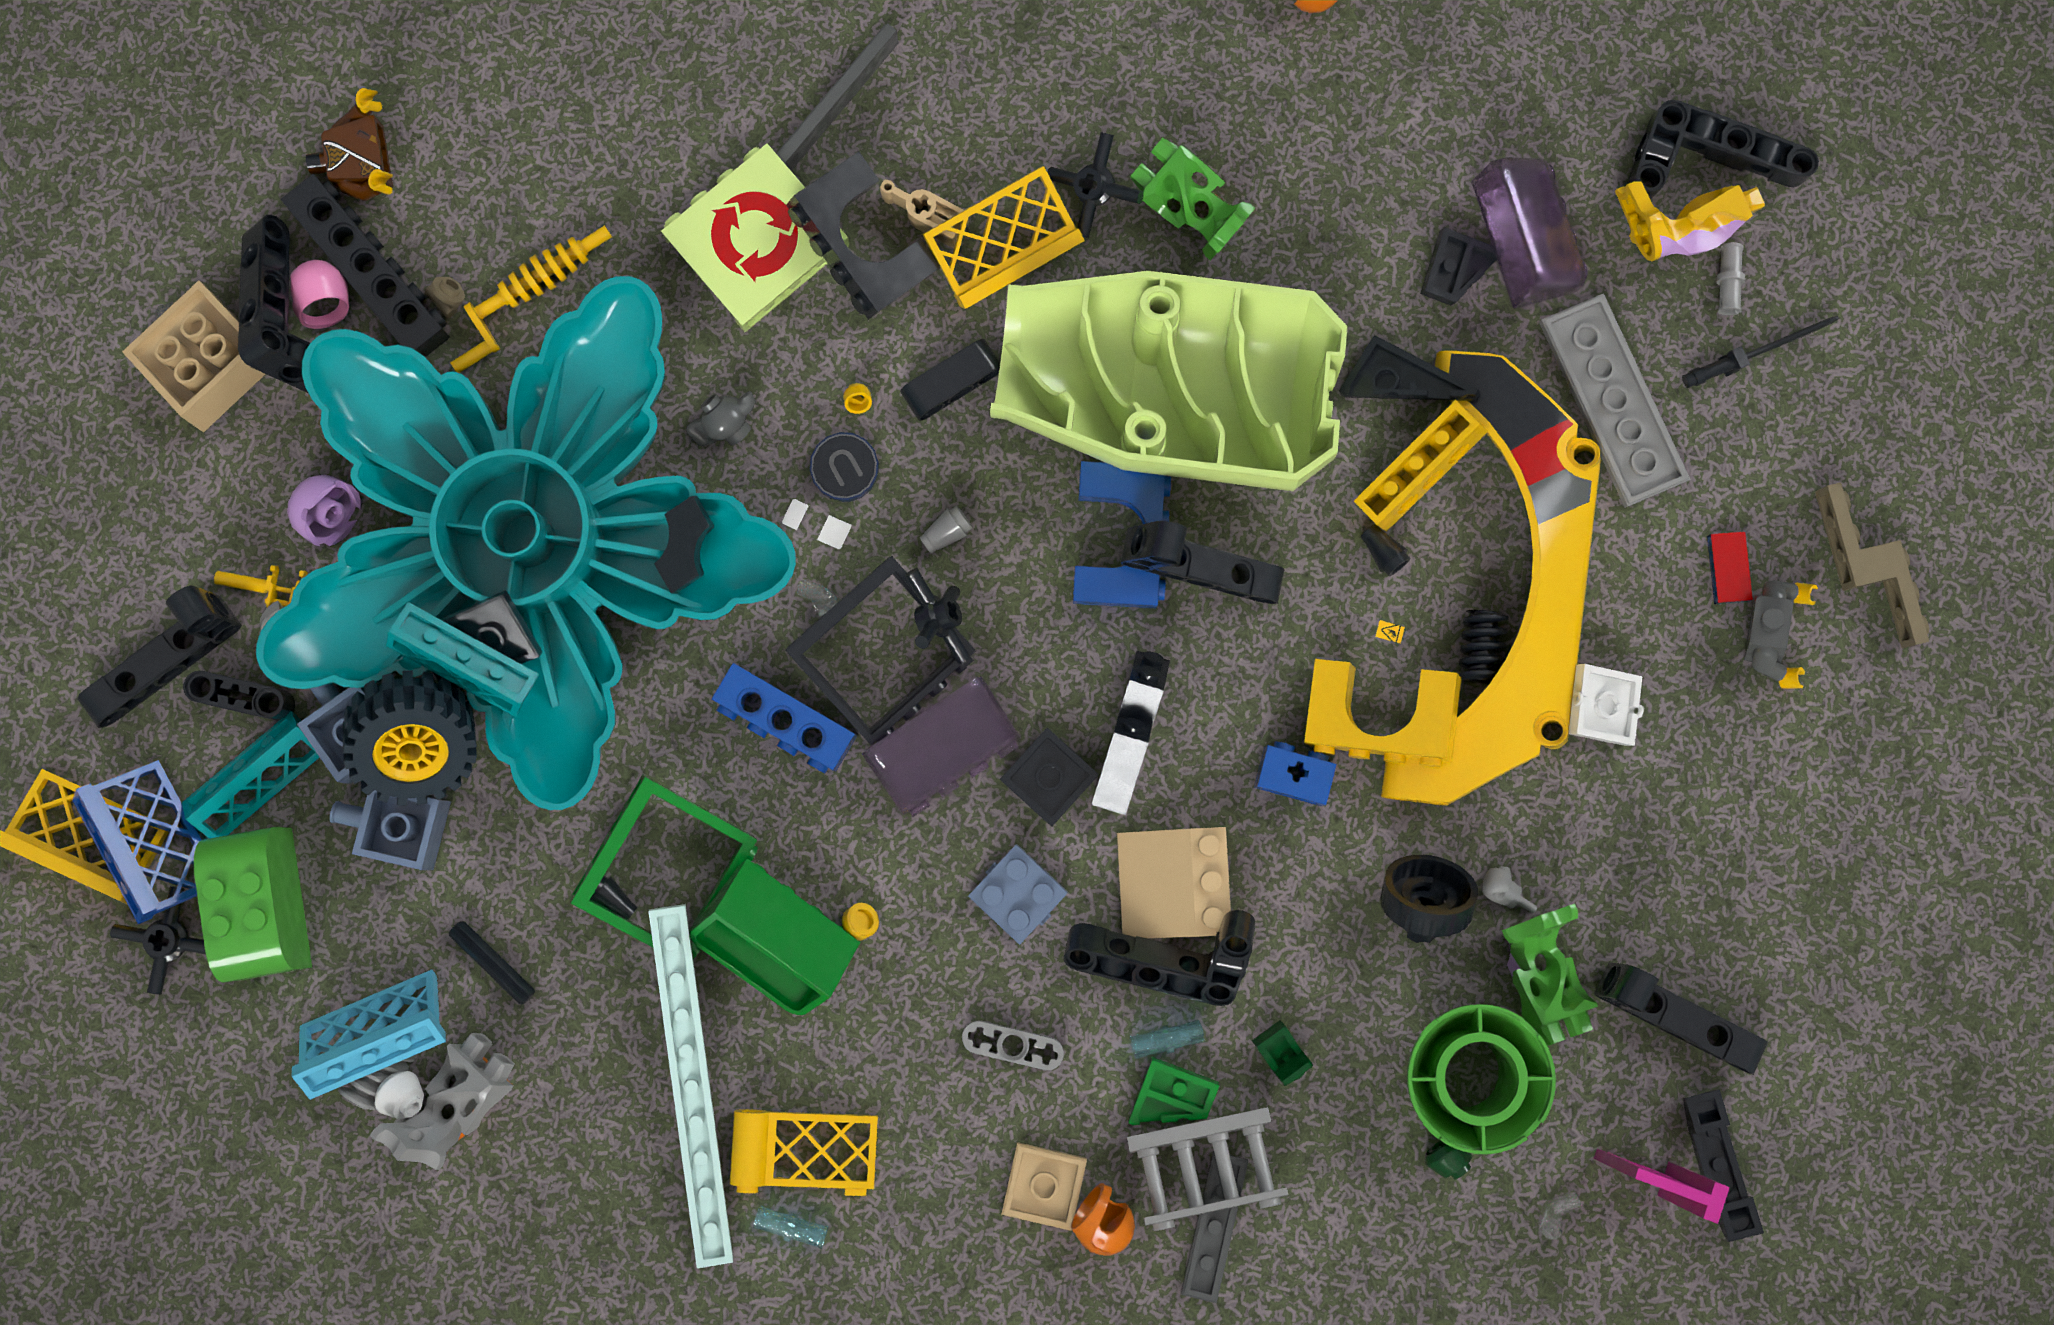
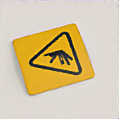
M1380 620L1375 637L1401 644L1405 627Z

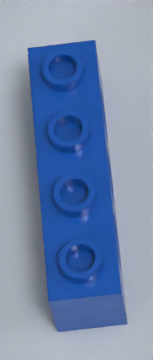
M734 663L712 697L713 701L720 704L716 711L735 721L738 715L749 721L747 729L764 739L768 733L777 737L780 740L776 746L793 756L796 755L798 750L810 757L807 764L824 774L828 768L835 772L838 770L857 738V735ZM752 694L760 695L762 704L759 710L753 713L747 712L744 707L746 698ZM780 712H789L792 716V723L786 730H777L774 725L775 717ZM812 729L820 730L823 737L821 744L816 748H808L804 742L806 733Z

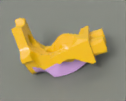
M1642 181L1632 182L1625 187L1623 186L1615 190L1630 226L1631 233L1629 237L1631 242L1636 244L1642 255L1651 262L1670 254L1689 256L1715 249L1753 216V212L1761 210L1765 206L1757 187L1742 192L1740 185L1729 186L1696 197L1679 212L1675 220H1671L1653 206Z

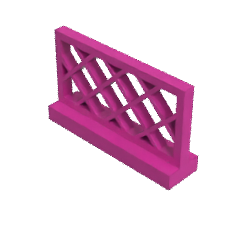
M1596 1150L1595 1160L1637 1180L1659 1187L1657 1196L1703 1219L1718 1224L1730 1187L1671 1162H1668L1664 1174L1603 1150Z

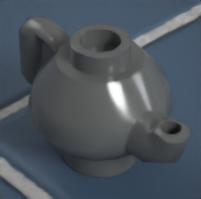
M746 392L740 399L724 395L719 397L717 394L711 395L700 407L703 410L702 418H697L688 424L686 433L698 446L703 447L720 440H726L731 446L739 443L751 430V426L746 422V417L753 410L756 403L752 392Z

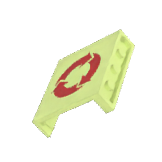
M765 144L761 149L755 147L750 150L743 158L744 163L735 170L728 169L721 174L716 181L718 184L708 192L704 190L698 193L691 200V206L682 214L677 212L670 216L665 222V228L661 230L666 242L673 245L734 316L736 323L744 332L748 331L828 264L823 256L820 257L813 251L809 243L810 238L803 228L797 227L789 217V209L786 204L805 187L768 144ZM840 228L842 239L848 247V237Z

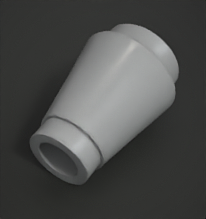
M955 506L951 510L947 508L925 533L920 536V539L932 554L936 550H940L967 537V532L973 526L962 510Z

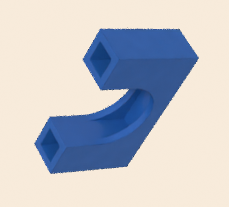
M1081 461L1078 501L1122 504L1133 510L1143 524L1154 521L1169 522V510H1163L1164 497H1170L1171 476L1125 471L1103 462ZM1075 566L1073 604L1156 609L1158 600L1164 601L1166 581L1159 579L1157 574L1128 566L1117 568Z

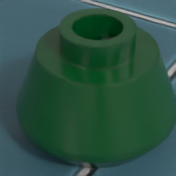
M1440 1140L1426 1152L1425 1165L1444 1178L1452 1176L1456 1180L1471 1169L1469 1162L1472 1159V1154L1457 1150Z

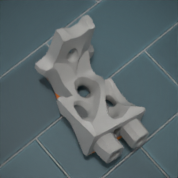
M471 1033L463 1044H448L445 1063L425 1088L429 1096L427 1097L424 1110L412 1118L396 1119L394 1123H381L372 1131L370 1137L387 1146L397 1161L421 1162L435 1170H440L450 1148L465 1135H469L477 1129L484 1115L512 1090L514 1085L507 1078L515 1063L502 1053H493L488 1061L484 1056L492 1046V1041L482 1033ZM454 1075L456 1081L453 1087L450 1088L449 1082ZM447 1104H451L454 1107V1114L449 1119L443 1118L441 1114L443 1107Z

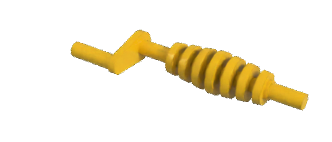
M604 225L582 240L576 241L574 237L567 239L571 246L568 249H565L561 243L554 245L558 252V255L555 257L548 248L541 251L547 261L544 264L536 254L531 256L529 259L535 268L533 271L525 263H522L519 266L523 275L522 278L519 279L513 271L508 275L512 283L511 285L507 286L502 280L497 284L499 288L498 293L476 307L470 302L465 304L464 309L485 341L451 361L450 363L457 373H461L492 352L496 353L500 350L483 318L504 305L510 304L512 308L519 306L516 299L518 296H521L525 302L532 300L528 292L531 288L537 296L545 294L539 284L542 281L550 290L556 288L557 286L551 277L553 274H556L561 282L565 281L567 276L563 271L564 267L567 266L573 274L578 270L574 263L575 260L579 259L584 265L589 261L587 258L588 252L612 238L606 226Z

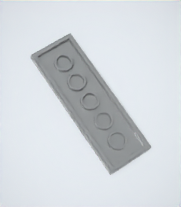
M1604 293L1541 319L1539 324L1593 441L1600 448V456L1624 508L1691 480Z

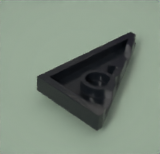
M1375 335L1339 390L1340 394L1345 398L1476 401L1480 395L1478 388Z

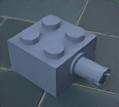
M333 683L310 688L322 707L297 725L335 780L340 783L351 784L353 781L349 777V769H345L344 712L347 705L352 707L351 698L357 691L365 695V687L348 688L342 693L338 692Z
M374 790L369 796L367 795L364 807L335 801L330 811V822L358 828L352 851L354 855L419 870H434L451 801L437 800L434 797L427 796V804L417 805V798H408L407 806L397 805V798L390 796L387 803L377 800V791Z

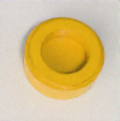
M856 903L844 912L842 926L846 932L857 940H865L877 931L879 918L877 912L870 905Z

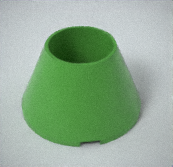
M1470 1004L1441 1014L1422 1031L1409 1057L1407 1087L1412 1106L1418 1118L1436 1138L1463 1152L1495 1154L1522 1144L1539 1124L1545 1121L1554 1100L1556 1075L1553 1059L1544 1039L1524 1018L1498 1006ZM1474 1042H1484L1492 1050L1498 1063L1499 1076L1496 1087L1483 1102L1470 1107H1458L1451 1100L1446 1089L1445 1073L1447 1065L1455 1052L1463 1046Z

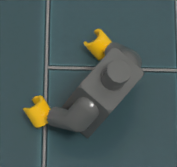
M1772 580L1764 584L1762 596H1753L1744 661L1752 662V667L1757 672L1779 681V685L1783 689L1803 688V685L1799 683L1798 675H1805V670L1802 667L1786 668L1781 663L1787 649L1793 604L1814 605L1816 601H1811L1810 594L1812 589H1818L1815 584L1798 582L1794 584Z

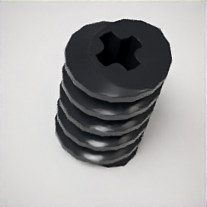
M1466 610V612L1472 615L1464 617L1462 623L1472 629L1463 631L1461 637L1471 643L1461 645L1460 651L1469 657L1460 659L1458 665L1468 671L1458 674L1461 677V681L1490 684L1499 669L1494 668V664L1505 661L1504 657L1495 654V650L1506 647L1505 643L1496 640L1497 636L1507 634V630L1499 627L1498 622L1508 620L1509 616L1490 610Z

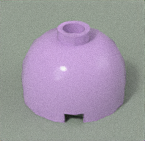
M329 475L312 476L302 481L292 492L288 501L287 514L292 528L305 540L316 546H320L319 544L323 543L331 546L343 540L350 533L357 520H348L356 507L361 509V499L359 492L342 479Z

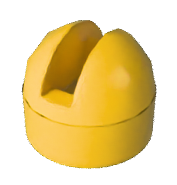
M853 383L845 390L843 399L845 408L849 412L860 414L870 409L872 405L871 393L864 384Z

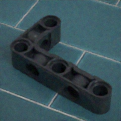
M1672 99L1664 102L1649 120L1645 134L1636 151L1635 162L1627 184L1641 182L1640 177L1649 179L1652 188L1646 186L1644 188L1649 198L1652 199L1666 183L1680 146L1703 154L1705 159L1741 172L1747 170L1768 178V182L1773 181L1792 188L1800 186L1816 172L1819 166L1818 155L1808 147L1712 111ZM1662 116L1671 118L1674 125L1665 123ZM1727 139L1735 141L1738 149L1732 148L1728 144ZM1792 162L1797 163L1802 168V173L1794 169Z
M270 214L264 216L242 236L238 352L244 363L251 368L308 393L302 377V360L310 342L288 332L289 229L280 218Z
M1154 521L1127 529L1120 562L1122 565L1267 604H1278L1285 571L1280 566L1186 541L1187 527L1173 522ZM1233 567L1238 572V580L1236 583L1234 582L1231 576V571Z
M190 585L176 591L167 599L166 605L178 622L152 639L78 695L77 700L98 728L107 727L121 719L240 630L241 623L221 596ZM188 634L193 635V644L185 649V637ZM134 675L136 684L132 690L128 691L126 688L127 680Z
M1232 910L1226 913L1219 932L1216 933L1214 951L1209 954L1178 948L1175 945L1139 936L1134 937L1110 931L1107 928L1091 924L1079 923L1072 926L1069 930L1064 962L1068 967L1076 971L1215 1006H1226L1234 1001L1241 980L1246 974L1253 947L1255 919L1244 910Z
M1608 963L1593 995L1744 1072L1754 1075L1769 1043L1768 1041L1658 986L1659 979L1642 969L1628 964ZM1653 995L1655 1000L1654 1007L1647 1012L1645 1009ZM1715 1025L1719 1030V1038L1715 1043L1711 1044L1707 1039V1032L1710 1027Z

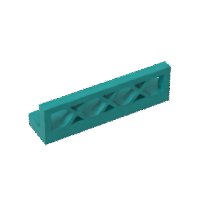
M409 602L406 603L388 631L386 641L388 648L514 717L519 713L525 698L539 676L538 673Z
M291 711L285 718L279 720L182 802L185 820L208 838L226 836L320 758L297 725L301 722V719ZM300 740L312 749L303 757L289 758V749ZM282 766V775L279 778L261 781L262 772L266 768ZM255 789V798L249 803L234 804V795L240 790ZM213 813H228L227 821L217 830H214L204 822Z

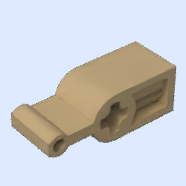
M884 180L880 186L882 199L887 204L894 203L907 210L910 224L924 233L964 211L927 190H916L908 194L895 187L891 180ZM924 205L928 206V212L922 210L920 214L916 213V208L922 209ZM962 221L953 225L951 228L959 230ZM945 230L933 238L954 248L958 234Z

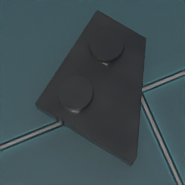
M1444 227L1439 231L1420 294L1450 306L1455 304L1485 274V271L1503 256L1504 250Z

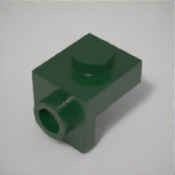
M1281 1020L1252 1040L1272 1072L1284 1086L1300 1079L1313 1066L1310 1059L1301 1050Z

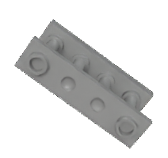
M1268 1107L1127 1137L1129 1154L1137 1152L1138 1159L1142 1158L1154 1216L1143 1219L1145 1226L1153 1225L1154 1231L1175 1227L1174 1220L1208 1212L1259 1202L1260 1209L1281 1205L1280 1197L1287 1196L1288 1190L1287 1187L1274 1190L1261 1134L1265 1132L1263 1125L1271 1122ZM1239 1130L1243 1131V1136L1248 1137L1260 1193L1239 1197L1226 1142L1229 1139V1132ZM1207 1137L1208 1143L1213 1145L1225 1201L1204 1205L1191 1148L1194 1147L1193 1140ZM1172 1145L1173 1151L1178 1153L1190 1208L1168 1213L1156 1155L1159 1154V1147Z

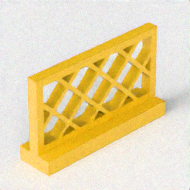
M1044 166L1039 167L922 234L951 286L955 299L959 306L964 309L1085 241L1079 228H1076ZM1038 177L1041 178L1046 188L1042 203L1025 198L1028 183ZM1021 187L1019 196L1012 194L1013 191ZM1004 196L1018 200L1012 220L995 215L998 200ZM1049 197L1051 198L1055 207L1048 205ZM1023 202L1041 207L1035 227L1018 222ZM992 204L989 213L982 211L983 208ZM1046 209L1058 212L1064 226L1054 232L1041 229ZM975 213L988 217L983 237L965 232L968 217ZM993 218L1011 224L1006 244L988 239ZM962 221L959 230L951 228L953 225ZM1016 225L1034 231L1030 245L1024 249L1011 246ZM945 230L957 233L958 236L953 254L941 251L933 237ZM1039 232L1047 235L1037 241ZM963 235L981 241L976 261L958 256ZM986 243L1004 247L1001 261L994 266L981 263ZM1009 250L1017 251V253L1008 257ZM944 256L951 257L949 266ZM956 260L974 264L971 279L961 285L958 284L953 275ZM980 266L988 268L984 272L978 274Z
M41 769L5 832L0 830V846L127 904L111 872L100 868L106 866L104 859L92 864L87 862L84 848L95 844L92 838L81 841L77 825L84 822L81 817L75 818L71 806L74 794L68 795L67 789L75 792L81 786ZM48 780L58 784L62 798L44 804L41 792ZM103 797L106 804L122 809L123 805ZM64 804L68 821L50 827L46 810ZM126 808L127 811L142 815L134 810ZM39 813L43 830L31 834L19 831L26 817ZM123 817L125 827L120 828L122 834L127 833L128 837L135 838L134 830L144 827V824L140 822L131 824L130 819ZM70 827L75 844L61 849L56 848L52 833ZM153 827L158 831L150 844L161 847L169 832ZM45 836L47 843L37 838ZM130 845L133 853L136 846ZM139 848L136 855L139 866L149 868L157 853ZM77 850L78 857L69 853Z

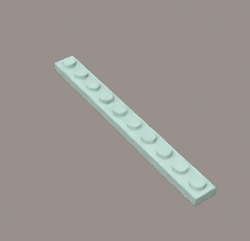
M686 904L649 909L697 1268L733 1263Z

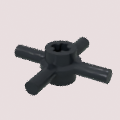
M1103 132L1100 133L1093 164L1087 165L1078 173L1050 167L1047 171L1051 181L1074 187L1075 193L1080 201L1083 202L1077 228H1079L1082 236L1089 238L1097 206L1105 204L1111 197L1140 204L1144 196L1142 190L1115 183L1112 173L1106 168L1114 135ZM1094 181L1097 182V187H1096V189H1093V182H1094Z
M918 568L910 570L905 576L923 604L917 607L914 612L915 623L920 631L915 639V644L919 648L925 649L936 635L944 639L958 664L965 663L971 656L954 630V627L959 626L962 622V613L956 602L960 596V589L957 586H949L942 598L933 595Z
M170 886L167 899L174 896L176 886ZM181 887L180 893L184 892L185 888ZM182 903L166 909L163 919L153 922L147 929L114 924L111 928V938L143 943L147 954L154 959L147 993L162 994L169 961L179 958L185 951L206 955L204 940L188 937L185 927L178 922ZM163 935L169 939L168 945L166 942H162Z

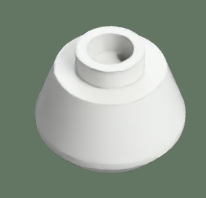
M410 1071L396 1072L388 1076L379 1085L375 1094V1108L377 1111L396 1119H405L417 1114L422 1107L424 1093L418 1077Z

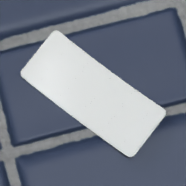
M793 499L782 523L797 530L808 505ZM829 515L817 540L834 548L841 549L851 529V524Z

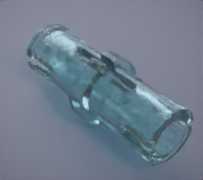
M1195 1020L1172 1027L1163 1025L1160 1026V1030L1130 1036V1044L1134 1058L1139 1059L1165 1051L1166 1054L1174 1053V1049L1202 1043L1205 1039L1200 1021Z
M760 1205L753 1229H760L784 1237L783 1241L789 1243L791 1240H796L822 1249L829 1226L798 1218L799 1214L794 1212L791 1215H787Z

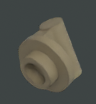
M436 277L425 290V294L446 318H451L457 313L458 306L465 298L461 285L450 277Z

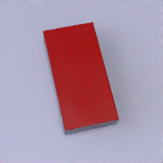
M1732 532L1708 535L1707 542L1714 604L1752 601L1746 533Z

